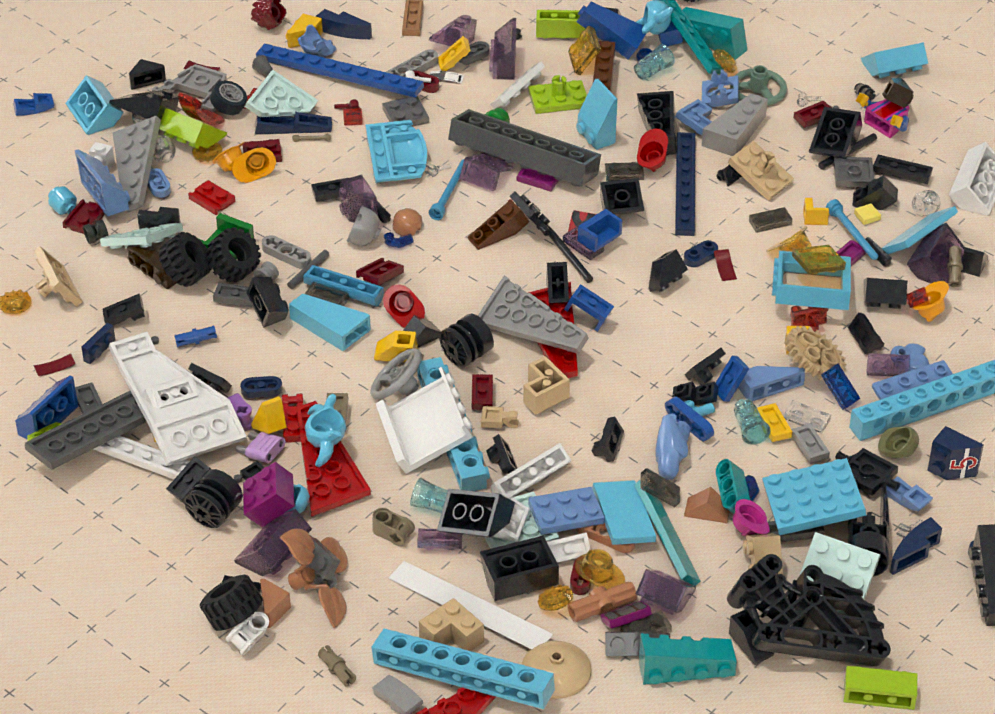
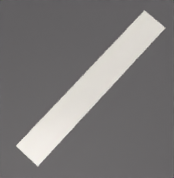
M405 561L389 577V579L441 605L452 598L456 599L479 619L485 627L531 650L547 642L553 635Z

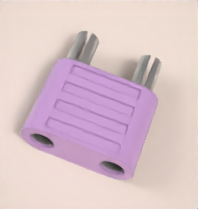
M250 431L248 438L253 439L248 447L238 444L236 451L245 454L248 458L270 463L281 452L286 442L283 437L264 432L259 434Z

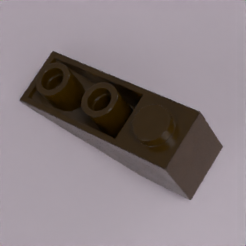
M891 78L882 95L885 99L905 108L907 104L911 103L914 91L902 78Z
M134 246L127 247L128 261L132 266L139 268L145 275L150 276L157 284H161L166 289L177 284L162 268V263L159 260V251Z

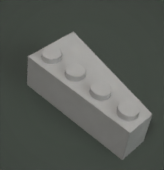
M754 94L746 96L703 128L702 146L734 156L744 147L766 117L768 99Z

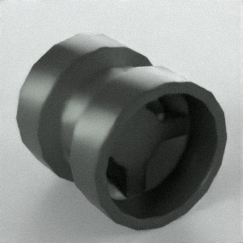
M103 220L96 221L93 225L87 224L83 226V232L89 244L96 242L97 239L108 236Z

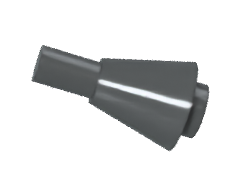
M265 55L257 56L253 60L252 68L261 74L268 76L273 70Z

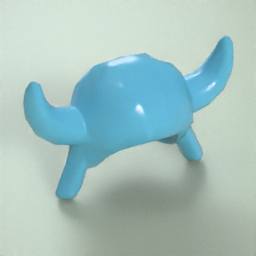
M651 0L646 3L643 18L639 19L636 23L643 25V34L648 32L655 35L660 34L669 27L673 8L663 1Z
M330 394L324 405L315 404L308 410L310 417L305 424L306 437L314 447L320 448L319 456L315 463L316 467H321L328 462L332 456L334 446L341 441L347 429L343 416L333 407L337 398L335 394Z

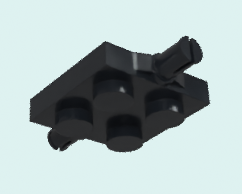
M514 191L509 197L537 225V229L544 236L550 235L553 229L548 224L551 221L543 213L541 214V210L533 202L531 203L524 194L520 196Z
M862 448L852 456H848L841 451L837 452L836 460L847 458L853 476L858 478V489L872 496L882 487L883 480H887V486L894 491L899 489L900 483L891 479L898 473L897 465L865 448Z

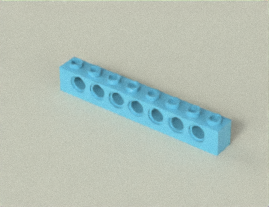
M441 357L421 361L417 369V377L421 388L442 377L439 371L440 367L443 368L446 374L449 373L448 366L443 364ZM475 436L446 452L460 490L477 491L486 489L487 479H490L489 469L483 465V454L477 450L478 443Z
M995 360L852 409L849 428L862 441L882 434L889 428L902 427L995 394Z
M383 629L371 646L374 664L540 709L546 707L555 691L554 673L397 631Z

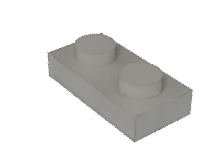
M811 424L792 429L793 439L810 464L829 458V450Z

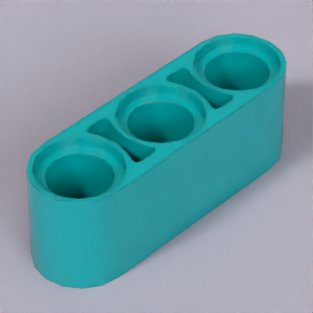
M723 459L716 466V477L722 505L734 514L736 502L741 499L750 500L743 469L729 459Z

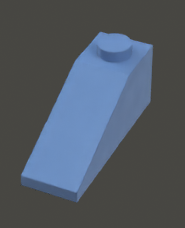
M755 366L748 370L738 389L750 403L804 385L805 369L803 367Z

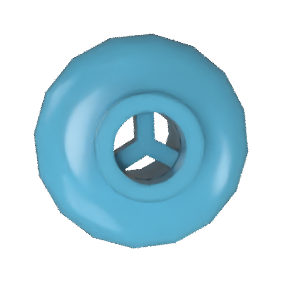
M65 186L53 188L48 195V204L60 215L70 214L76 207L77 197Z

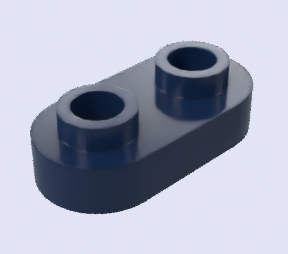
M706 240L686 250L683 260L685 265L699 267L714 259V251L718 250V245L711 240Z
M276 376L249 377L242 380L240 384L241 393L247 398L273 397L279 395L283 390L282 380Z

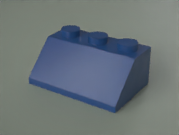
M70 375L56 382L37 401H34L25 412L17 417L15 422L19 436L27 439V435L55 422L61 423L78 407L74 377Z

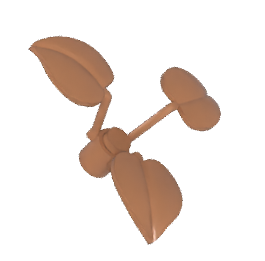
M303 529L287 531L280 536V539L286 543L294 558L301 564L299 568L289 574V585L294 590H299L303 587L305 590L320 588L318 595L321 605L333 628L337 627L346 613V602L343 595L337 588H329L327 584H312L315 579V570L306 566L313 561L314 542L311 536ZM332 537L324 538L321 543L340 560L335 573L343 572L348 563L346 552L336 539Z

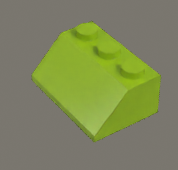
M165 108L159 126L160 130L165 131L163 135L172 139L177 136V141L185 144L189 141L188 145L197 149L200 146L209 148L227 136V132L168 108Z

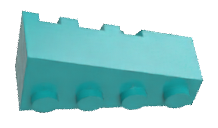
M690 7L682 9L709 48L734 60L748 50L742 18Z
M644 633L640 635L639 667L643 685L735 676L737 660L731 639L703 637L700 641L693 640L691 636H682L681 639H669V635H659L658 638H650L649 634Z

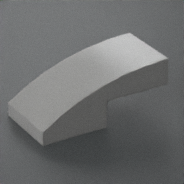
M388 675L372 687L374 695L388 701L391 709L400 714H410L423 704V700L412 689L391 675Z

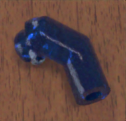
M391 232L384 234V243L387 246L401 248L414 242L411 234L400 238H394V233Z
M747 475L745 478L750 500L754 501L760 489L755 477Z

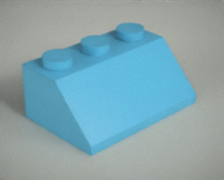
M924 42L874 52L861 58V62L871 76L879 75V78L890 76L889 73L895 72L898 75L906 73V69L912 68V71L921 70L923 65L928 64Z
M87 75L65 103L88 135L113 127L124 113L121 108L109 104V101L114 98L105 85Z

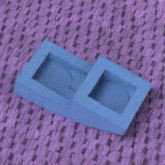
M898 476L894 479L900 483L897 491L888 486L886 487L887 496L890 499L917 512L933 499L917 484L912 488Z

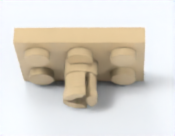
M752 141L728 161V164L768 201L794 180L776 162L775 155L770 151H764L755 141Z
M39 246L34 252L37 256V263L44 269L42 273L45 277L35 285V288L45 298L54 291L55 293H61V296L67 303L71 301L75 306L80 305L83 301L64 265Z

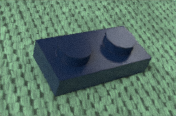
M106 323L81 346L84 362L91 364L96 358L101 356L110 343L115 341L113 325Z

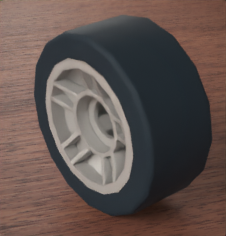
M224 80L219 81L215 85L210 100L211 104L219 112L226 115H236L245 106L247 94L237 83Z

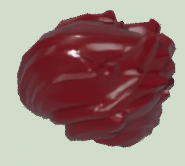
M257 0L252 4L255 8L252 9L251 20L257 22V25L261 28L270 30L282 23L287 11L279 3L281 0Z

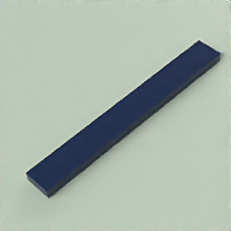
M677 132L675 235L695 236L696 133Z

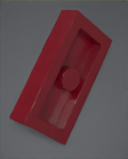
M823 100L794 112L793 118L806 128L819 122L824 107H832Z
M472 374V410H482L483 406L493 407V374Z

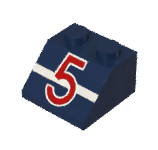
M945 426L932 442L927 471L945 480L976 477L979 471L984 444Z

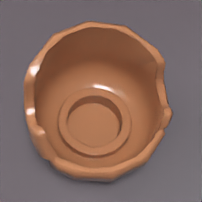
M410 208L399 210L393 219V230L403 236H414L418 228L421 230L422 216L416 210Z

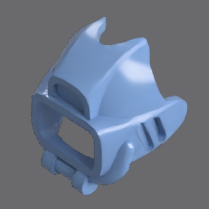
M308 25L304 35L298 38L301 48L307 54L326 57L336 51L333 42L321 38L313 25Z

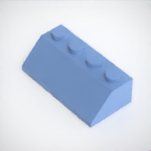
M79 149L74 150L81 183L107 216L129 210V194L127 190H123L121 183L116 181L114 174H110L108 167Z

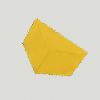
M280 396L261 403L251 423L253 429L271 434L286 428Z

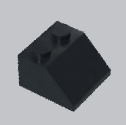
M639 178L600 182L602 210L607 209L615 215L644 211Z
M253 277L248 287L247 295L263 328L285 320L289 307L287 302L282 300L278 284L274 283L271 277Z
M864 279V303H869L868 307H881V304H889V308L901 309V305H906L908 280Z

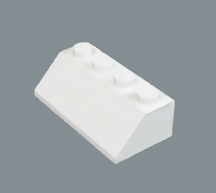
M984 142L967 151L949 196L960 209L986 216L990 214L995 202V152L987 142Z

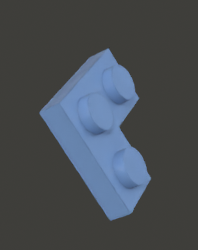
M697 99L677 111L675 117L683 124L695 130L696 133L702 135L703 128L712 122L706 118L711 114L712 108Z

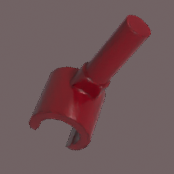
M352 99L346 104L334 105L335 109H350V112L354 114L360 112L359 102L356 99Z

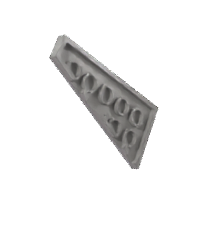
M157 116L113 132L119 181L123 190H127L130 197L128 202L129 210H126L127 212L141 208L144 205L161 121Z
M505 275L478 314L489 329L578 354L589 339L586 332L572 322L563 319L559 313L553 312L549 306L532 294L526 293L518 284L512 283Z

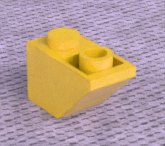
M303 13L286 32L288 47L300 46L298 38L304 35L308 25H313L319 35L323 33L322 18Z
M395 330L377 342L374 360L391 361L408 349H418L416 332Z

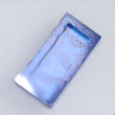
M839 363L821 374L842 410L861 399Z

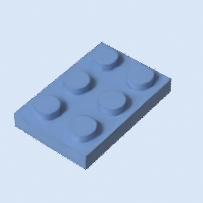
M592 487L534 496L528 499V505L541 535L604 524L605 517Z

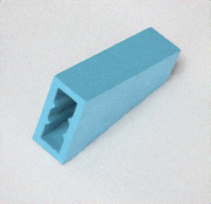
M306 294L300 295L289 303L291 320L341 351L346 350L371 330L370 315Z

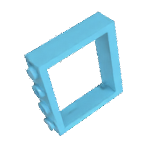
M779 251V257L774 259L772 296H776L775 304L849 310L851 257ZM795 272L841 277V289L783 284V273Z

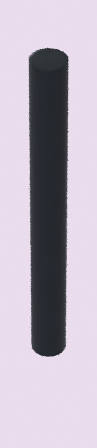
M872 133L856 142L848 155L877 140V135ZM831 156L818 163L819 168L824 169L832 165L834 157Z
M551 230L548 236L587 283L592 282V275L557 233Z

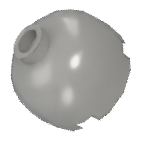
M362 205L347 238V242L358 246H365L370 244L373 238L378 239L381 228H379L380 221L378 215L373 210Z

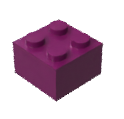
M274 462L243 482L244 515L260 527H263L293 508V474L277 462Z

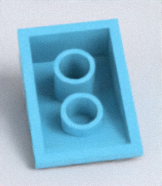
M595 79L578 113L576 128L586 138L587 142L598 150L616 142L617 98L599 79Z

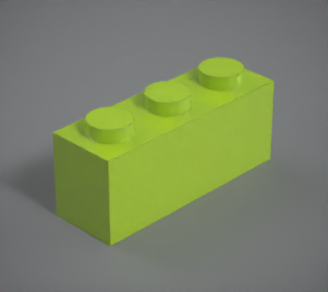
M537 10L536 37L583 39L589 38V31L576 22L580 17L578 15L580 10Z
M847 666L844 679L843 702L914 710L917 699L918 673Z

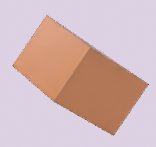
M709 487L688 497L684 517L727 524L730 511L723 507L721 496L712 487Z
M260 579L264 613L269 618L268 628H271L291 608L290 593L266 579Z

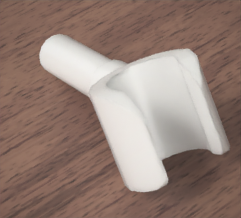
M406 71L405 73L407 78L431 83V78L415 76L413 71Z

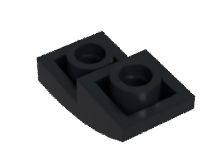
M160 207L158 212L139 210L137 214L139 229H149L163 224L181 223L178 208Z
M691 381L674 386L672 398L678 397L683 402L691 400L694 402V405L717 402L718 386L714 381L696 387Z

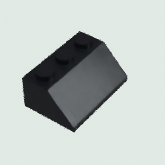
M448 489L437 531L491 538L510 523L515 502L499 493Z
M544 535L480 551L487 586L494 601L559 585V565Z

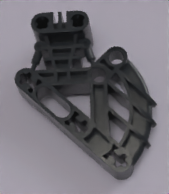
M768 554L759 560L757 564H754L751 569L749 568L744 572L727 594V602L731 607L736 609L743 607L744 610L749 612L752 620H755L758 629L753 634L751 640L757 650L869 666L880 665L890 654V645L884 640L882 632L884 623L877 620L873 612L875 611V606L867 603L861 597L863 596V591L852 588L841 580L824 574L821 568L816 565H809L797 578L796 589L793 584L786 581L783 574H778L782 569L781 559L777 555ZM807 576L811 577L813 581H810ZM791 591L797 594V600L792 604L787 598ZM807 597L811 598L814 603L808 601ZM756 609H758L759 611L762 612V614H761L760 616H759V614H758V612H757ZM836 610H842L847 615H840ZM807 615L820 630L795 627L794 625ZM768 616L772 619L769 623L761 624L759 617L764 618ZM784 637L807 640L813 646L790 643Z

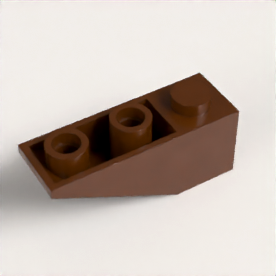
M510 199L471 233L467 239L479 250L516 235L530 221Z

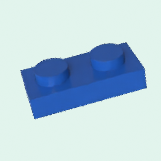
M731 356L716 381L718 386L717 395L726 402L731 400L750 369L738 356Z

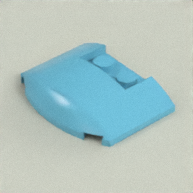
M411 120L365 124L375 183L422 177L427 164V146L421 131L412 127L413 122Z

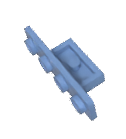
M942 360L872 384V389L879 400L944 378L953 373L946 362Z

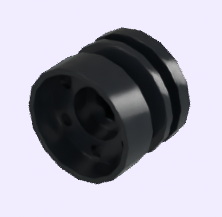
M473 313L462 317L456 324H451L448 328L442 330L439 335L440 344L445 355L460 368L468 366L477 357H482L494 347V340L489 327L484 320Z
M210 469L185 496L184 505L190 516L198 523L209 528H218L242 501L243 493L239 484L230 475L217 469Z

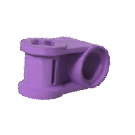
M238 393L228 397L243 430H250L253 421L250 417L252 413L251 406Z

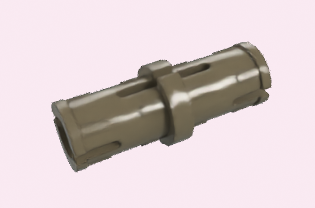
M959 246L949 248L947 270H949L948 285H951V287L961 286L963 264L961 263L962 248Z
M329 645L325 646L327 651L322 647L318 652V656L326 663L330 673L335 674L344 686H349V683L352 685L356 680V675L346 666V661L342 657H338Z

